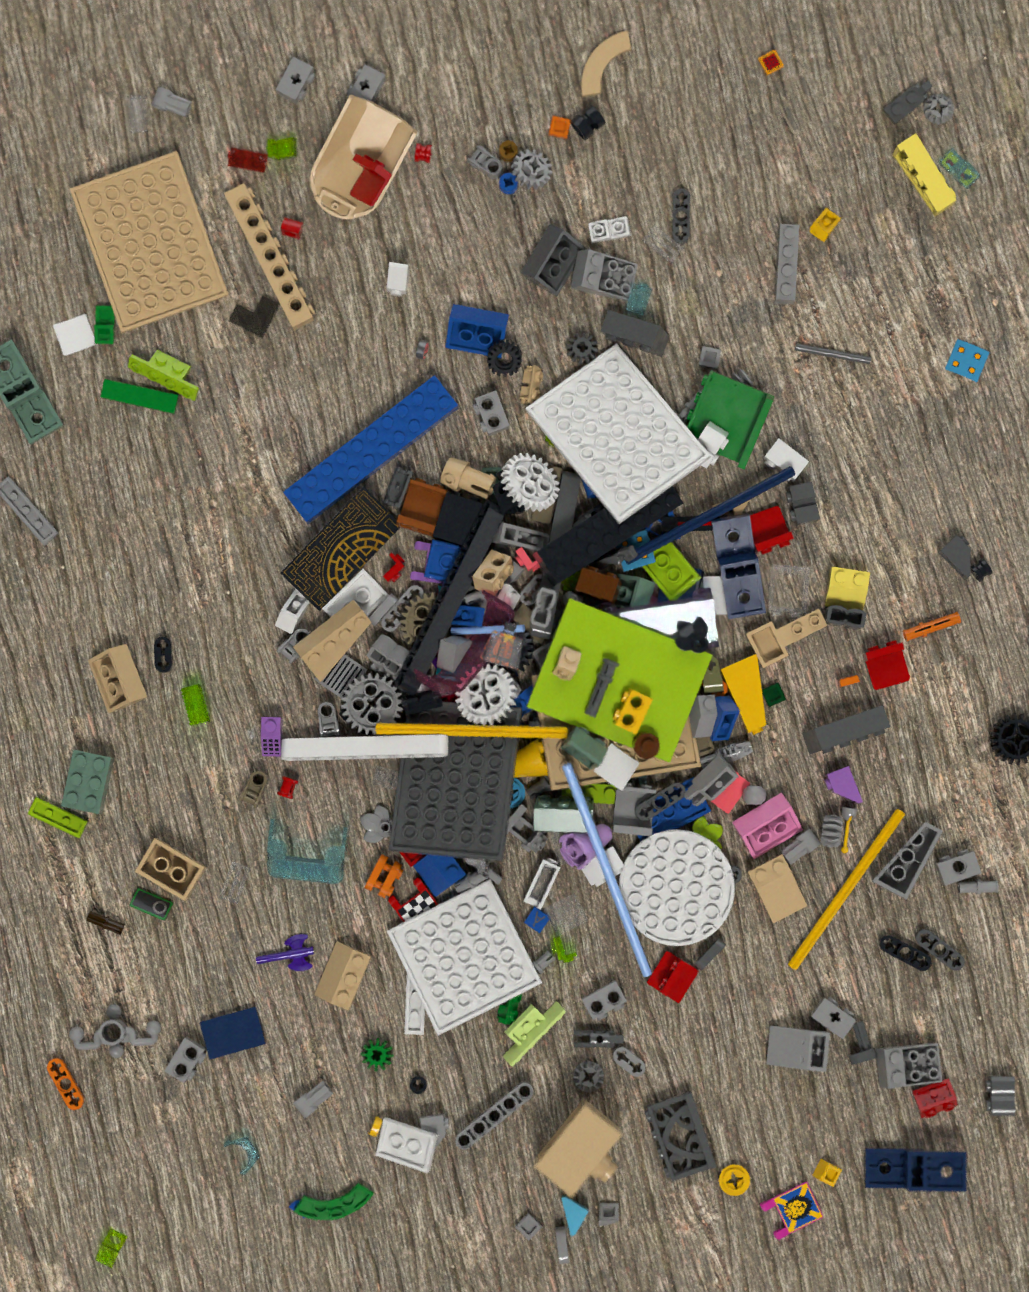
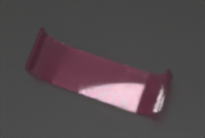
M483 590L482 594L488 603L482 626L506 625V622L513 623L515 612L512 607ZM499 633L472 634L469 638L472 644L454 673L442 669L438 675L427 676L414 669L417 680L441 696L452 695L454 692L460 693L481 671L482 666L490 660Z

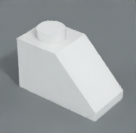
M389 262L387 291L391 292V295L402 296V294H407L410 276L408 265Z
M297 589L294 590L282 607L275 624L276 627L290 634L294 632L310 604Z

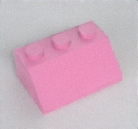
M782 793L732 822L753 859L758 858L803 830L792 806Z

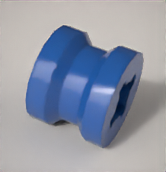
M505 173L500 177L499 187L504 194L511 195L517 191L518 181H515L516 176L511 173Z

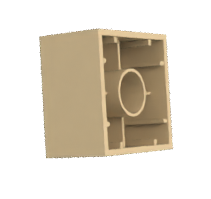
M583 1098L535 1157V1168L570 1197H573L590 1175L594 1179L599 1178V1180L605 1183L618 1167L611 1161L613 1158L607 1153L622 1136L620 1127Z

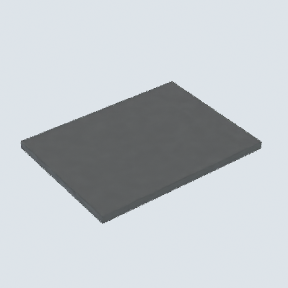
M442 701L443 707L406 716V724L476 725L473 721L469 722L467 717H463L462 712L457 708L459 705L456 702ZM478 704L475 709L480 708L481 704ZM510 707L512 712H505L507 718L500 716V723L495 719L492 726H521L523 709ZM448 736V756L401 758L389 851L503 862L519 737Z

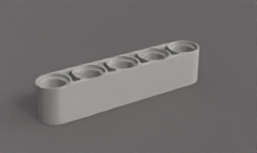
M526 1081L519 1083L463 1128L455 1139L457 1147L462 1150L470 1148L527 1102L533 1095L532 1085ZM522 1086H528L530 1093L527 1096H522L519 1093V1089ZM507 1098H512L515 1101V1106L507 1108L504 1105V1101ZM496 1110L499 1112L500 1118L498 1120H491L489 1113ZM482 1123L485 1126V1130L478 1133L474 1130V1125ZM467 1135L470 1142L462 1145L459 1142V1137Z

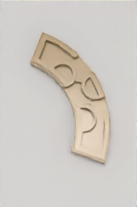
M628 31L609 37L590 55L582 75V97L601 94V78L608 63L618 55L631 51Z

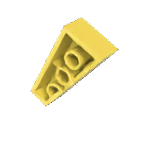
M915 133L897 145L892 155L933 215L937 216L956 202V194L952 188L948 187L944 176L937 169L918 135Z

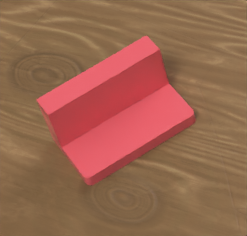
M737 773L739 776L716 799L710 801L727 814L731 812L742 796L744 788L750 785V782L741 777L739 773Z

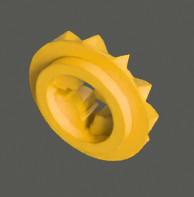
M729 1165L723 1168L719 1175L721 1189L730 1196H739L749 1187L750 1176L747 1170L740 1165ZM731 1172L736 1177L742 1178L737 1181V1188H735L732 1182H726L732 1179Z

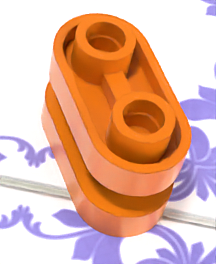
M381 854L364 888L372 891L373 887L380 890L378 896L385 899L386 896H391L395 888L392 884L395 878L400 879L404 869L401 868L402 864L395 861L393 866L386 863L389 857ZM382 870L389 872L384 883L378 880Z

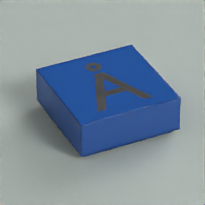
M534 907L524 923L540 933L551 917Z

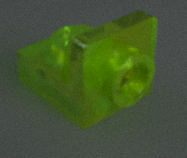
M582 569L561 582L564 591H571L577 594L575 589Z

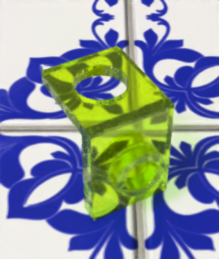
M110 1228L95 1260L112 1268L121 1248L127 1240V1236ZM110 1237H118L120 1239V1243H112L110 1241Z

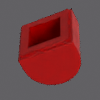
M284 217L281 225V234L300 239L303 222Z

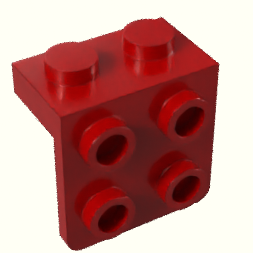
M355 154L352 160L364 168L352 188L350 196L372 207L388 184L392 174L384 169L385 165L376 159L374 161V159L366 154L363 157Z
M779 506L750 515L756 554L761 552L764 555L772 552L774 547L784 548L791 545L790 541L794 537L792 532L788 531Z
M891 641L886 643V647L880 649L878 646L867 648L868 652L863 654L874 690L910 680L903 655V650H905L903 642Z

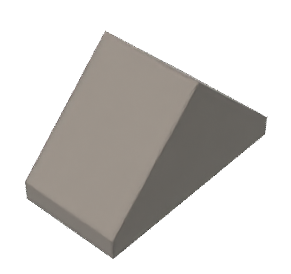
M458 635L441 639L437 667L454 673L472 641Z

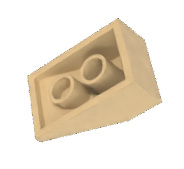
M783 854L747 871L772 923L807 906Z

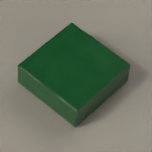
M779 682L762 689V695L768 708L786 700Z

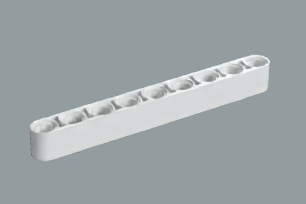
M447 735L291 738L281 740V760L285 761L448 756Z

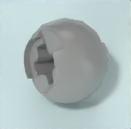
M747 786L742 793L743 801L750 805H761L765 802L767 796L762 786Z

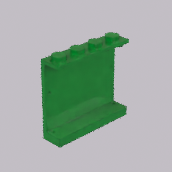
M711 370L709 375H704L701 382L704 388L701 393L697 392L694 403H697L695 410L690 409L687 420L690 422L687 428L697 440L710 421L727 431L729 435L726 439L729 442L723 450L720 448L717 454L738 462L737 467L745 469L775 396Z

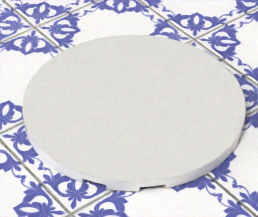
M678 829L658 832L641 841L624 862L623 872H621L619 879V889L632 923L642 934L655 942L671 946H684L699 942L717 931L731 911L735 896V881L731 866L719 847L700 834Z

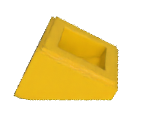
M820 1159L813 1177L834 1187L842 1169Z

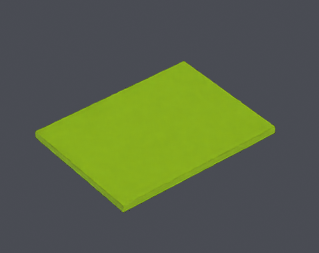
M569 598L526 707L579 728L583 727L589 732L633 748L632 741L637 734L641 732L651 733L657 737L660 743L659 752L655 757L670 763L713 655L707 652L698 654L692 650L683 651L676 646L675 640ZM564 646L582 653L576 673L570 681L560 679L552 674ZM607 658L619 663V667L615 669L612 677L613 682L608 684L596 714L597 716L592 717L584 712L598 681L596 675L600 673L604 663L602 660ZM629 688L653 699L637 734L613 724L614 719H612L615 710L621 707L622 702L620 700L624 691L628 692ZM633 697L631 699V706L636 707L639 705V697ZM626 714L622 718L623 724H629L632 720L630 714Z

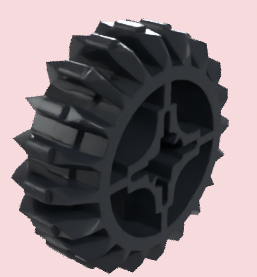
M1013 713L1011 720L1008 715H1005L1004 719L1006 722L999 719L998 723L1001 726L993 725L997 732H990V735L995 736V739H990V743L996 742V746L991 747V749L999 750L995 756L999 757L1002 754V762L1009 758V765L1013 764L1014 759L1016 765H1020L1021 760L1026 764L1028 763L1027 757L1029 758V748L1021 755L1020 750L1022 744L1029 741V735H1023L1018 724L1024 726L1029 732V717L1024 721V714H1020L1017 719L1016 713ZM1012 724L1010 735L1008 737H1001L1003 730ZM1015 734H1017V737L1025 738L1018 741L1017 745L1012 740H1007L1015 737ZM1002 743L1010 744L1014 755L1007 752Z

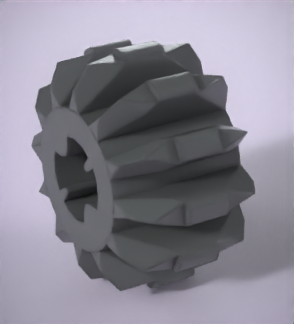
M585 332L582 333V338L576 333V340L569 338L571 344L566 345V349L571 350L567 353V356H573L572 362L579 359V365H582V360L584 359L586 364L590 363L588 357L594 360L596 356L593 353H598V348L594 347L597 345V341L591 342L593 339L592 335L586 339ZM580 345H585L584 347L587 351L584 350V353H581Z

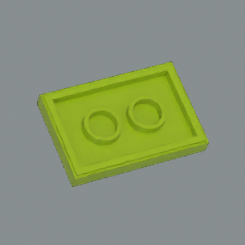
M673 542L653 552L656 562L642 566L672 603L701 579V576Z

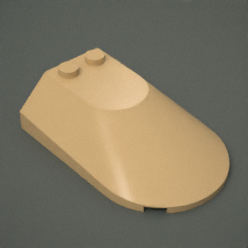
M350 95L311 170L310 186L316 202L330 215L342 219H354L372 212L385 195L418 131L399 116L377 104ZM355 154L362 157L366 154L374 159V161L375 159L385 165L384 169L392 174L388 184L372 207L350 196L352 188L364 168L352 160Z

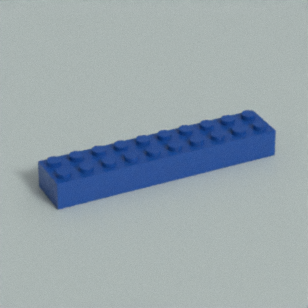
M434 375L283 493L307 524H310L459 409L458 404Z

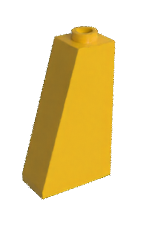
M754 654L720 669L731 698L740 710L739 716L746 732H752L753 735L764 731L762 727L766 726L758 657Z

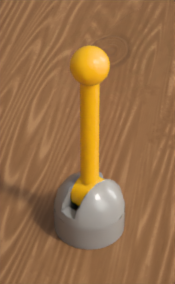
M842 807V817L846 820L844 844L841 848L842 853L849 851L847 843L850 821L855 819L857 815V808Z

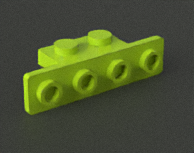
M156 350L149 362L133 354L129 357L128 368L133 372L139 373L151 381L181 394L185 398L193 401L196 400L199 388L184 380L191 366L159 350Z

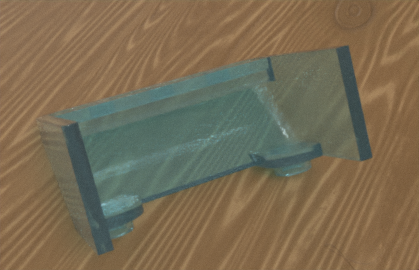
M270 820L267 871L272 877L338 884L343 880L349 827H344L342 846L329 847L325 852V859L319 860L286 856V844L282 840L275 839L277 820Z

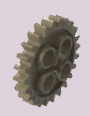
M431 592L429 597H427L426 593H423L422 599L416 595V602L409 600L411 606H404L407 613H401V615L405 617V620H400L399 622L404 624V627L400 628V630L406 631L402 637H409L408 645L415 642L417 638L416 629L423 626L414 624V621H425L436 600L434 592ZM419 608L426 610V616L423 619L417 616ZM451 624L444 638L453 636L451 628L459 626Z

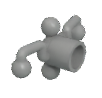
M112 1004L106 1010V1014L111 1020L104 1022L100 1029L95 1031L94 1042L81 1043L84 1031L77 1026L69 1031V1037L73 1041L74 1047L78 1050L98 1049L101 1044L111 1045L109 1047L111 1057L120 1058L124 1053V1048L120 1043L130 1042L133 1046L153 1045L158 1040L161 1025L157 1021H150L146 1026V1031L150 1037L136 1039L134 1028L127 1027L123 1021L118 1019L122 1012L121 1008L117 1004ZM114 1023L119 1026L121 1030L119 1039H112L108 1036L107 1029L109 1025Z

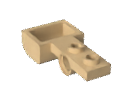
M817 609L778 629H775L771 621L745 635L763 669L789 656L785 649L786 646L828 625L820 609Z

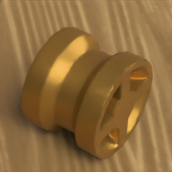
M504 141L499 147V155L504 162H513L515 156L518 155V147L513 141Z

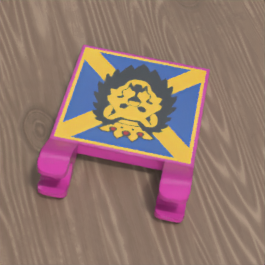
M807 1181L760 1203L763 1211H768L776 1206L785 1227L773 1232L777 1240L823 1218V1214Z

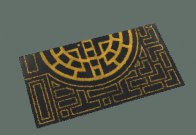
M362 487L280 574L320 611L400 527L397 526V520L365 487Z

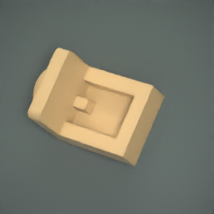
M564 646L552 674L560 679L570 681L576 673L582 653Z

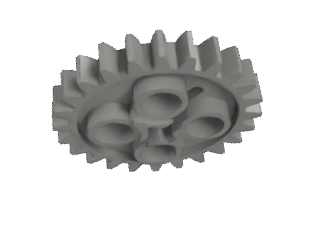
M369 673L367 679L363 675H361V681L354 678V686L348 684L350 691H343L347 697L341 698L343 702H346V704L341 705V709L347 710L342 715L349 716L346 723L353 722L352 729L357 726L359 727L358 733L364 729L366 736L369 734V731H372L375 736L377 723H396L394 718H401L397 712L403 711V708L398 707L402 701L398 700L402 693H396L395 691L398 688L395 686L391 687L393 680L387 683L385 682L386 676L379 679V674L377 673L375 678H372L371 673ZM370 686L374 687L377 691L372 696L367 695L365 692L366 688ZM383 691L384 694L375 703L376 708L371 707L367 714L361 718L360 715L369 706L368 701L373 702L378 694ZM383 699H389L391 706L383 708L380 702ZM361 701L364 704L363 709H354V702ZM372 713L377 714L379 717L375 723H371L368 720V716Z

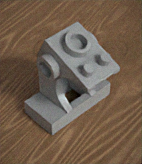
M521 804L508 821L507 834L510 832L523 842L520 846L526 851L530 852L532 850L537 853L538 850H542L546 845L548 839L544 835L546 831H534V826L521 817L527 810ZM524 825L534 831L527 841L518 834Z

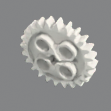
M519 453L505 463L500 476L504 477L501 480V483L506 484L503 490L509 491L507 497L512 496V502L518 501V507L524 505L526 511L531 507L532 512L536 509L541 512L543 509L546 510L558 497L557 493L560 489L556 486L559 482L554 480L557 475H552L553 468L548 469V462L543 464L542 458L536 460L535 454L530 457L528 453L524 456L522 453Z
M487 664L486 669L480 665L478 671L472 668L473 674L466 672L468 678H461L463 685H457L461 690L455 692L456 696L459 697L455 700L459 705L457 707L458 710L462 712L461 714L464 718L467 717L469 722L473 721L476 725L480 722L482 725H486L488 721L492 726L495 719L500 723V716L507 718L505 712H512L510 705H516L512 700L518 698L516 693H514L518 690L514 685L516 682L511 678L509 672L506 673L504 668L499 670L497 665L493 669L490 664ZM494 681H497V684L491 687V684ZM475 686H479L476 691H473ZM500 699V702L494 705L495 700ZM482 703L480 708L475 709L478 704Z

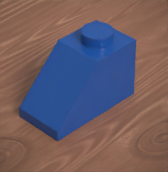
M731 696L715 697L718 714L710 739L712 741L729 740L740 710Z

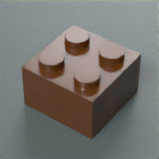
M588 566L587 569L582 568L575 590L579 595L615 606L622 583L616 574L606 572V575L599 572V569Z

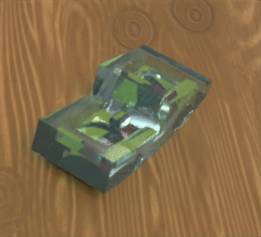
M953 148L938 161L966 189L981 176Z

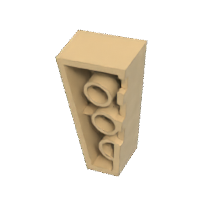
M352 600L293 648L321 682L371 624V621L358 604Z

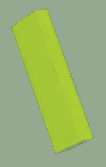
M35 797L28 811V815L79 839L88 823L87 820L38 797Z

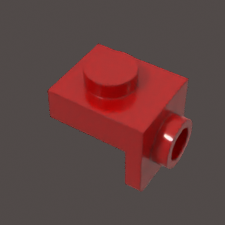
M391 552L389 556L396 564L383 578L388 583L391 581L395 583L402 576L401 572L405 569L403 565L405 561L398 553L394 555Z

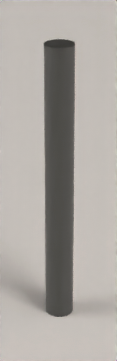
M795 344L794 351L870 364L871 361L869 356Z

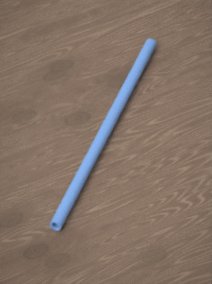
M566 763L562 765V769L643 977H648L652 974L573 767L571 763Z

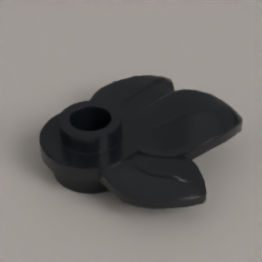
M701 617L693 625L679 621L677 631L680 637L674 641L676 646L683 651L692 650L698 654L706 651L708 648L706 636L709 632L706 622ZM699 641L701 643V647H697L695 645V642Z

